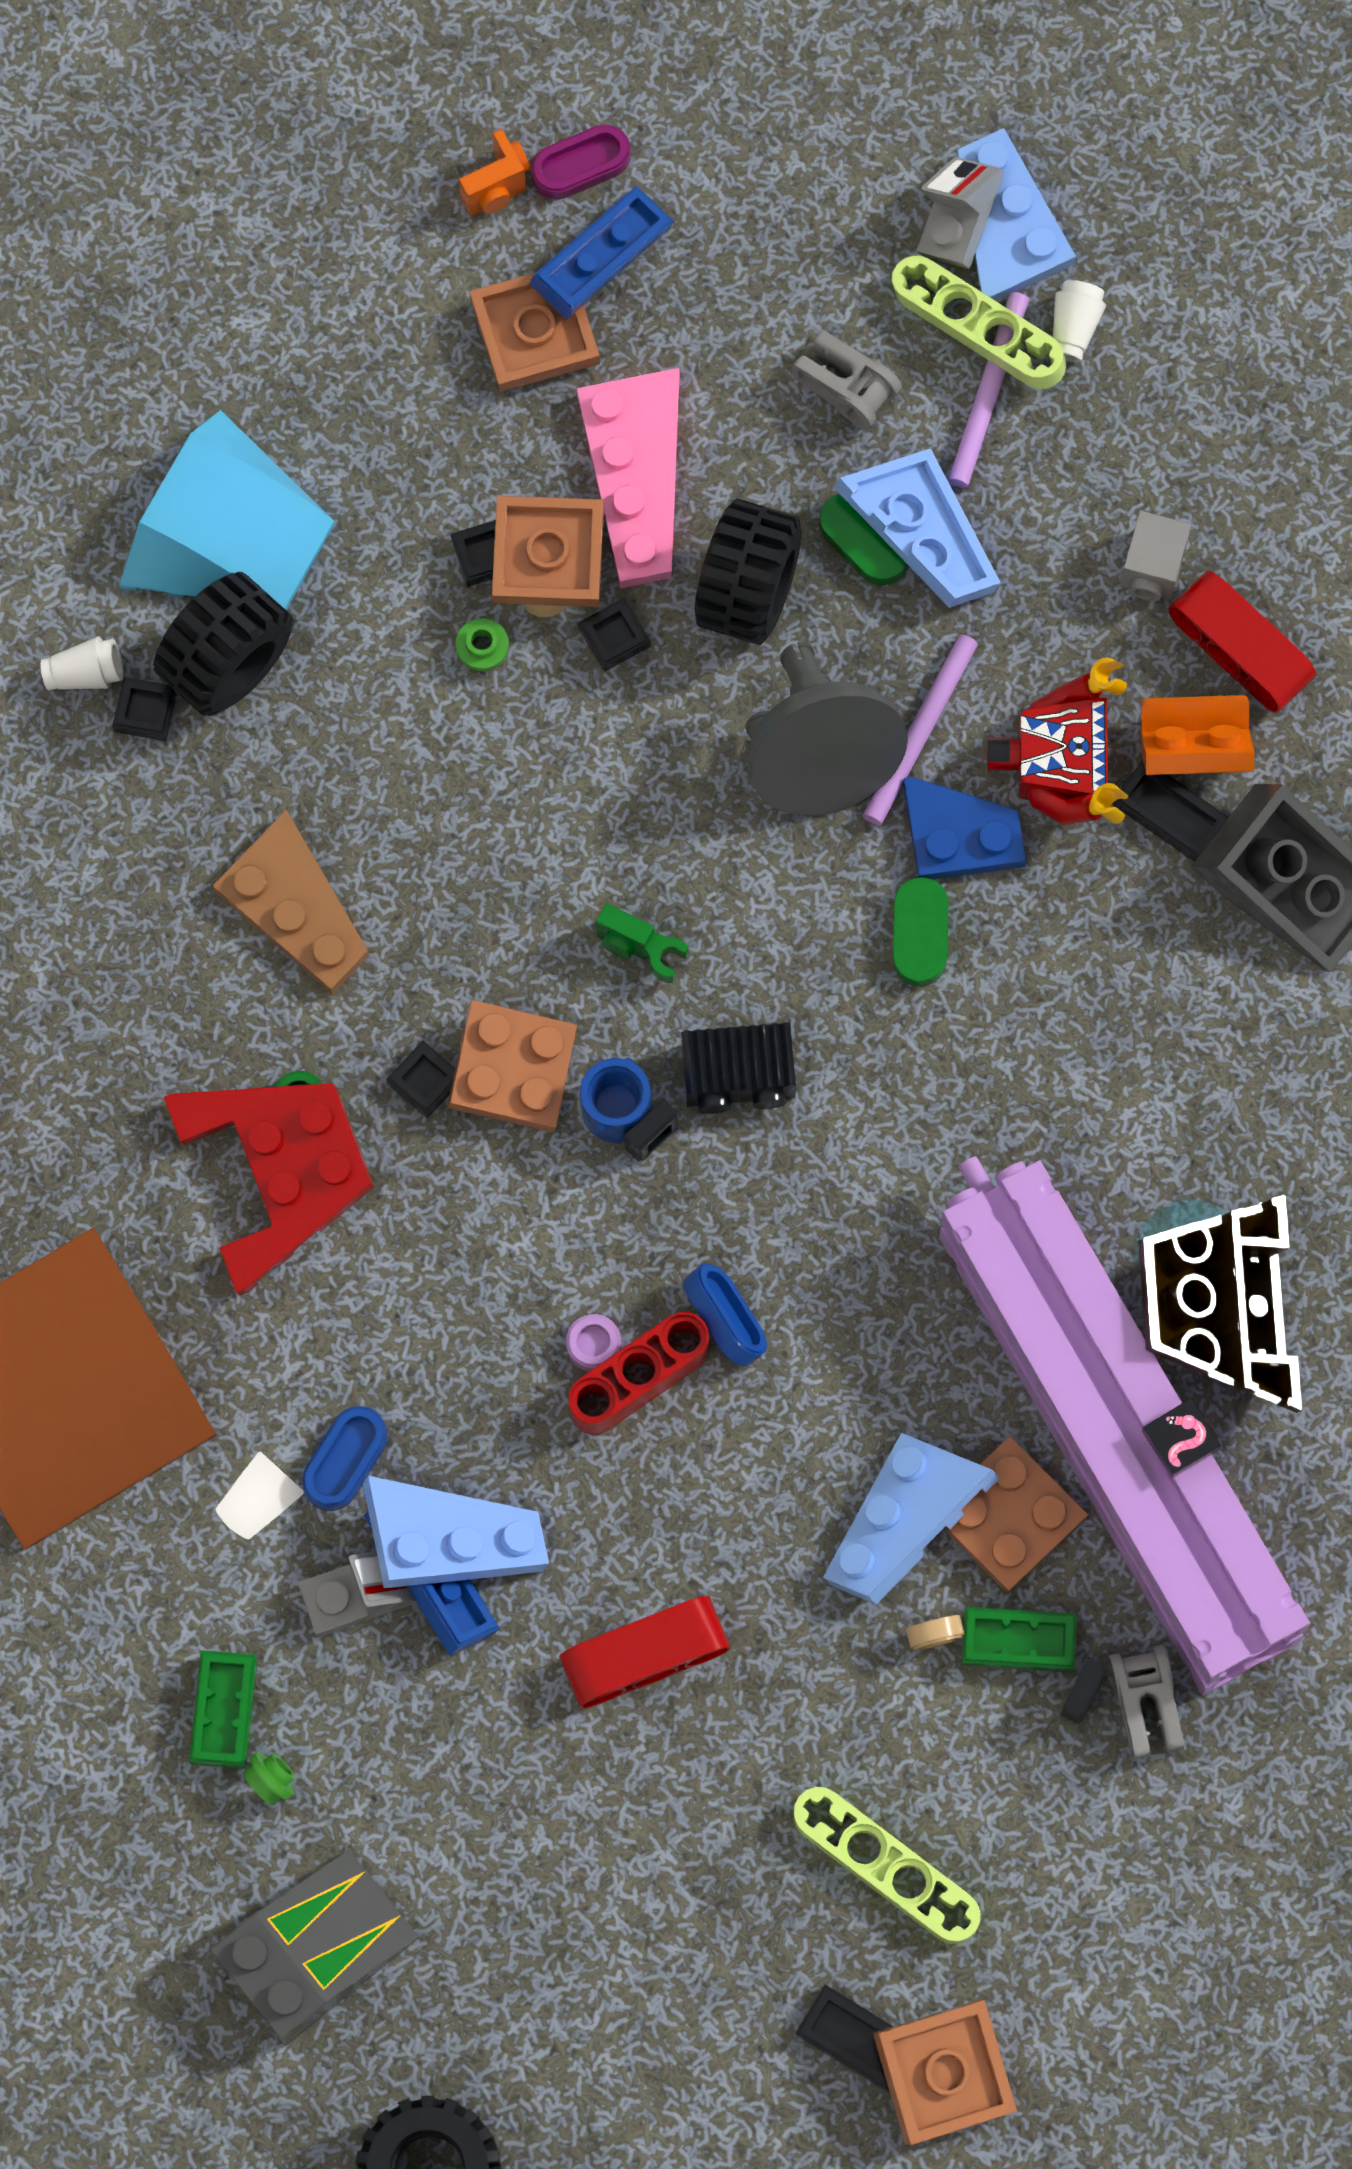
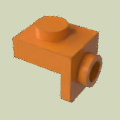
M502 128L492 133L493 150L498 161L459 178L461 201L470 217L482 211L486 214L497 212L507 206L512 197L526 191L525 171L530 169L527 156L517 140L512 143L509 142Z

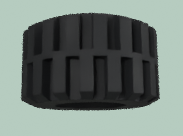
M738 498L731 502L724 510L715 528L701 570L695 598V617L698 627L757 645H761L771 635L783 610L797 565L802 538L800 518L798 516Z
M240 571L228 574L203 589L174 619L159 644L153 662V670L201 715H215L243 699L269 673L287 645L292 632L294 618L247 574Z
M422 2096V2099L410 2101L408 2098L397 2102L399 2106L391 2111L384 2110L377 2116V2123L372 2129L368 2127L362 2137L364 2142L361 2151H357L355 2162L357 2169H395L400 2154L408 2145L419 2139L434 2137L450 2143L458 2151L463 2162V2169H502L500 2153L488 2127L484 2125L479 2116L470 2108L467 2110L459 2105L457 2101L449 2098L440 2100L436 2099L435 2096Z

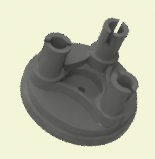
M797 642L803 659L799 660L792 644L786 647L780 655L781 664L792 684L790 696L770 711H762L752 715L745 725L746 732L751 738L748 770L757 793L770 806L796 815L827 814L863 801L891 779L901 765L906 753L908 743L907 730L899 710L888 698L877 690L860 683L831 682L829 676L821 673L812 646L805 642Z

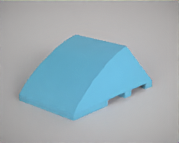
M220 410L190 433L142 516L119 588L137 591L138 588L166 592L169 596L183 598L184 595L195 597L218 579L240 571L247 574L287 610L333 529L335 521Z

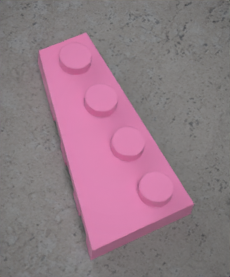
M680 368L576 388L600 499H604V519L620 588L672 578Z

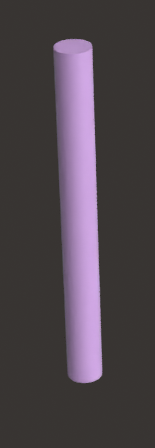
M1011 292L1005 307L1024 318L1029 298L1022 293ZM999 325L993 346L1007 344L1012 339L1014 330L1009 326ZM989 360L987 361L948 479L949 484L963 489L969 486L1006 373L1005 370Z
M963 634L958 636L907 731V749L901 765L891 779L873 794L862 815L865 820L877 826L882 825L904 784V778L908 777L978 646V643L973 638Z

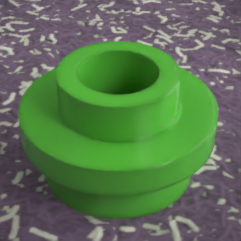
M479 618L469 621L459 630L456 637L457 655L460 661L472 670L488 671L498 667L505 660L509 651V639L506 631L499 623L491 619ZM479 636H486L492 641L491 645L484 650L476 649L472 643Z
M256 1752L250 1758L251 1765L243 1772L244 1777L252 1789L265 1802L274 1805L281 1798L288 1800L294 1795L295 1792L290 1782L295 1779V1775L278 1755L272 1753L269 1757H266L262 1753Z

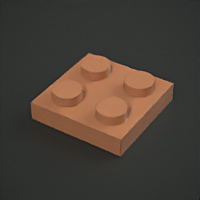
M535 273L469 291L470 301L499 393L600 364V355L584 305L566 320L529 284Z
M497 496L492 602L498 604L599 607L604 499Z
M471 1000L468 1005L447 1108L554 1132L557 1127L577 1025Z
M1011 1436L980 1464L992 1469L1000 1479L987 1492L981 1489L961 1510L965 1515L951 1529L946 1526L943 1528L1007 1594L1019 1585L1088 1518V1514Z
M976 2000L873 2033L905 2145H914L1017 2112L985 2000Z

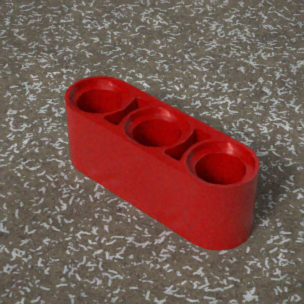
M1206 571L1168 607V613L1174 623L1259 703L1273 713L1280 712L1316 677V670L1309 659L1225 580L1212 571Z
M690 1312L675 1313L578 1379L571 1387L568 1395L569 1412L573 1424L581 1432L589 1435H599L607 1432L698 1369L706 1361L709 1353V1336L705 1322L699 1316ZM682 1331L693 1333L699 1339V1345L689 1353H679L669 1345V1341L674 1334ZM634 1363H645L653 1369L654 1376L643 1385H635L625 1379L624 1372ZM590 1394H599L608 1400L609 1406L599 1416H588L579 1410L580 1401Z
M701 1596L577 1644L561 1653L559 1658L579 1708L586 1709L715 1659L728 1652L731 1647L710 1596Z

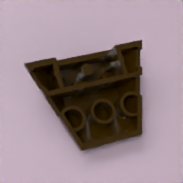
M1285 1195L1139 1240L1146 1350L1295 1413L1302 1411L1298 1356L1286 1355L1278 1253L1289 1248Z

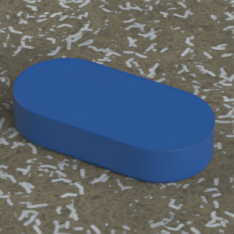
M707 1263L699 1265L686 1276L684 1288L687 1297L700 1318L705 1322L708 1331L725 1356L741 1366H749L762 1356L767 1349L764 1331L730 1277L717 1266Z
M364 1406L351 1407L341 1412L333 1422L307 1464L302 1476L305 1495L315 1507L325 1511L340 1510L349 1505L359 1492L387 1444L388 1434L386 1425L376 1411Z

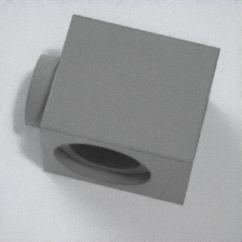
M1140 510L1123 568L1120 587L1130 589L1129 591L1133 596L1142 600L1158 601L1160 598L1172 600L1192 524Z

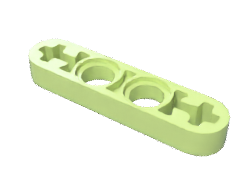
M910 256L904 258L895 266L892 272V284L898 301L904 307L1030 387L1047 389L1055 386L1062 380L1066 372V361L1060 343L1053 337L926 257ZM924 275L927 287L936 293L933 302L929 291L918 285L909 290L906 280L909 277L918 280ZM956 298L966 299L972 304L970 313L964 318L950 319L943 314L946 304ZM996 325H1006L1014 330V335L1007 344L993 346L985 341L987 331ZM1024 343H1026L1028 353L1038 359H1043L1049 354L1051 366L1048 368L1045 365H1040L1033 370L1031 358L1028 354L1021 351Z
M814 1787L806 1790L798 1797L794 1805V1822L797 1830L806 1839L939 1940L947 1944H961L975 1935L980 1924V1909L971 1895L834 1791L824 1787ZM823 1800L831 1804L829 1816L840 1826H842L845 1816H849L855 1821V1823L844 1830L837 1847L827 1841L835 1835L833 1829L822 1822L818 1823L814 1828L807 1824L809 1813L804 1807L809 1802L815 1806L820 1805ZM860 1833H868L874 1836L881 1847L878 1858L868 1864L855 1862L849 1856L847 1850L850 1839ZM906 1867L919 1870L926 1881L923 1893L912 1899L898 1895L893 1887L895 1874L900 1869ZM936 1884L946 1890L939 1896L938 1900L951 1909H954L959 1903L967 1908L964 1918L970 1925L965 1930L959 1926H955L951 1931L945 1930L942 1927L945 1916L934 1906L931 1907L928 1916H925L918 1910L929 1901Z

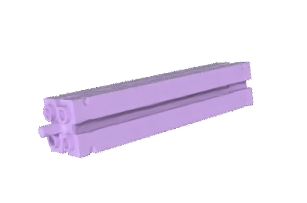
M977 1156L961 1163L958 1168L970 1188L958 1193L946 1203L949 1209L943 1211L941 1221L943 1227L940 1228L939 1239L949 1257L954 1259L960 1276L1181 1660L1190 1669L1192 1679L1202 1696L1241 1676L1243 1672L1257 1664H1263L1299 1644L1310 1622L1301 1606L1293 1600L1291 1589L1213 1455L1208 1456L1174 1478H1171L1142 1433V1428L1179 1406L1182 1402L1154 1354L1146 1350L1143 1335L1059 1191L1053 1188L1051 1177L1041 1160L1027 1167L1023 1161L1002 1170L995 1176V1180L999 1185L997 1187L992 1184Z

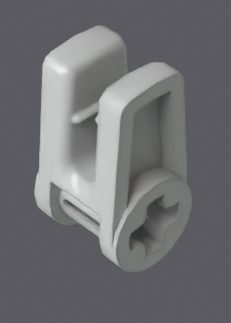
M821 330L814 340V350L817 357L825 362V365L821 366L808 357L801 356L793 364L794 378L836 407L852 423L860 428L870 429L877 419L875 413L888 397L895 398L901 391V382L882 363L864 356L833 335ZM826 366H832L847 378L836 376L827 370Z
M1164 1645L1151 1646V1652L1121 1658L1119 1653L1107 1655L1111 1684L1117 1704L1120 1706L1132 1759L1144 1758L1149 1755L1150 1751L1148 1741L1150 1732L1146 1731L1140 1704L1142 1697H1148L1154 1703L1158 1719L1155 1726L1160 1728L1164 1748L1167 1751L1184 1749V1740L1173 1694L1172 1672ZM1142 1672H1152L1151 1674L1129 1677V1675L1138 1674Z

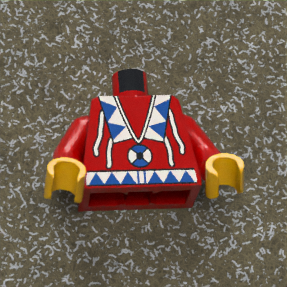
M1108 657L1101 658L1094 663L1090 673L1069 681L1032 702L1029 709L1020 712L1018 739H987V771H1019V798L1029 800L1033 808L1059 824L1068 825L1096 821L1101 816L1111 823H1121L1124 820L1125 814L1118 808L1111 807V805L1118 799H1127L1128 795L1115 784L1108 783L1107 698L1099 697L1102 690L1112 695H1121L1125 692L1127 688L1126 682L1120 679H1113L1108 682L1111 672L1121 669L1123 664Z

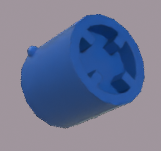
M631 1058L601 1060L589 1068L583 1077L580 1088L581 1111L584 1123L590 1132L603 1141L613 1143L625 1142L624 1135L652 1110L651 1088L648 1077L638 1065L633 1063Z

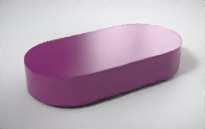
M597 125L540 150L532 161L531 176L533 185L540 194L547 198L564 199L617 177L626 170L630 162L631 150L629 139L622 130L615 126Z

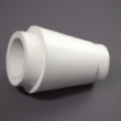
M1067 280L1063 283L1062 291L1055 293L1053 338L1060 343L1066 361L1075 363L1082 361L1083 354L1106 308V304L1102 301L1104 290L1090 283Z
M98 636L52 655L50 658L41 659L40 662L43 682L48 691L54 689H110L113 682L123 680L122 659L114 639L103 641Z

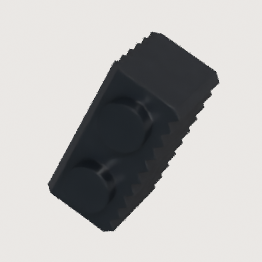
M790 1023L750 1025L747 1027L730 1026L727 1028L719 1027L716 1029L708 1028L705 1030L697 1029L681 1032L687 1107L698 1106L701 1113L715 1114L729 1111L731 1103L753 1101L754 1108L774 1109L784 1106L786 1099L796 1098Z

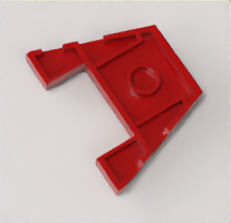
M334 1083L174 1093L164 1096L179 1140L184 1145L231 1126H236L272 1226L219 1247L235 1291L239 1295L251 1291L258 1285L256 1282L274 1267L281 1266L295 1254L294 1251L317 1231H323L375 1187L338 1088Z

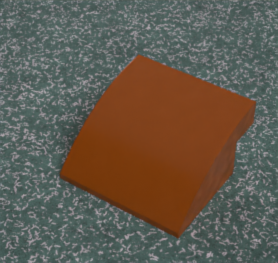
M94 1227L0 1282V1510L26 1551L216 1437V1433Z

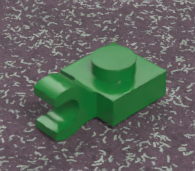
M608 903L605 904L596 920L597 937L603 939L601 944L605 949L625 959H629L632 954L643 960L648 958L651 971L657 979L666 983L674 982L676 971L664 966L661 959L669 953H674L686 959L689 955V947L686 943L678 938L666 937L655 932L654 926Z

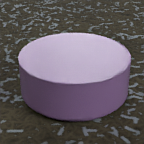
M598 1314L585 1315L577 1319L567 1332L566 1347L568 1355L577 1367L590 1372L621 1350L619 1329L609 1318Z

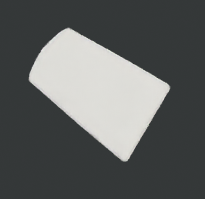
M258 1452L219 1503L216 1512L228 1528L249 1540L301 1497L304 1491L262 1452Z

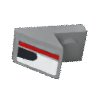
M954 157L921 187L920 191L934 203L916 252L931 260L970 269L1004 171L998 167Z
M376 1551L348 1556L350 1564L298 1582L317 1638L417 1602L407 1586L383 1587Z

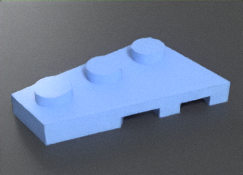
M1004 128L957 150L958 158L998 167L1004 171L974 255L980 286L979 291L998 301L1009 296L1011 292H1017L1075 265L1076 255Z
M931 448L839 478L834 489L949 608L996 591L1001 582Z
M901 1433L823 1578L830 1585L877 1605L924 1557L923 1548L945 1526L951 1529L965 1515L961 1510L981 1489L987 1492L1000 1478L992 1469Z
M368 1476L363 1483L384 1588L543 1572L549 1565L537 1511Z

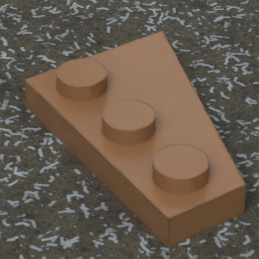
M287 810L273 822L213 885L216 894L332 995L369 957L366 946Z

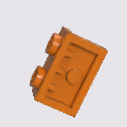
M1245 695L1143 699L1141 701V752L1146 775L1254 772L1255 752L1249 731L1250 704L1248 697Z

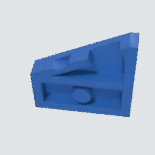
M914 777L904 778L903 787L918 877L933 880L1025 867L1026 857L1018 810Z

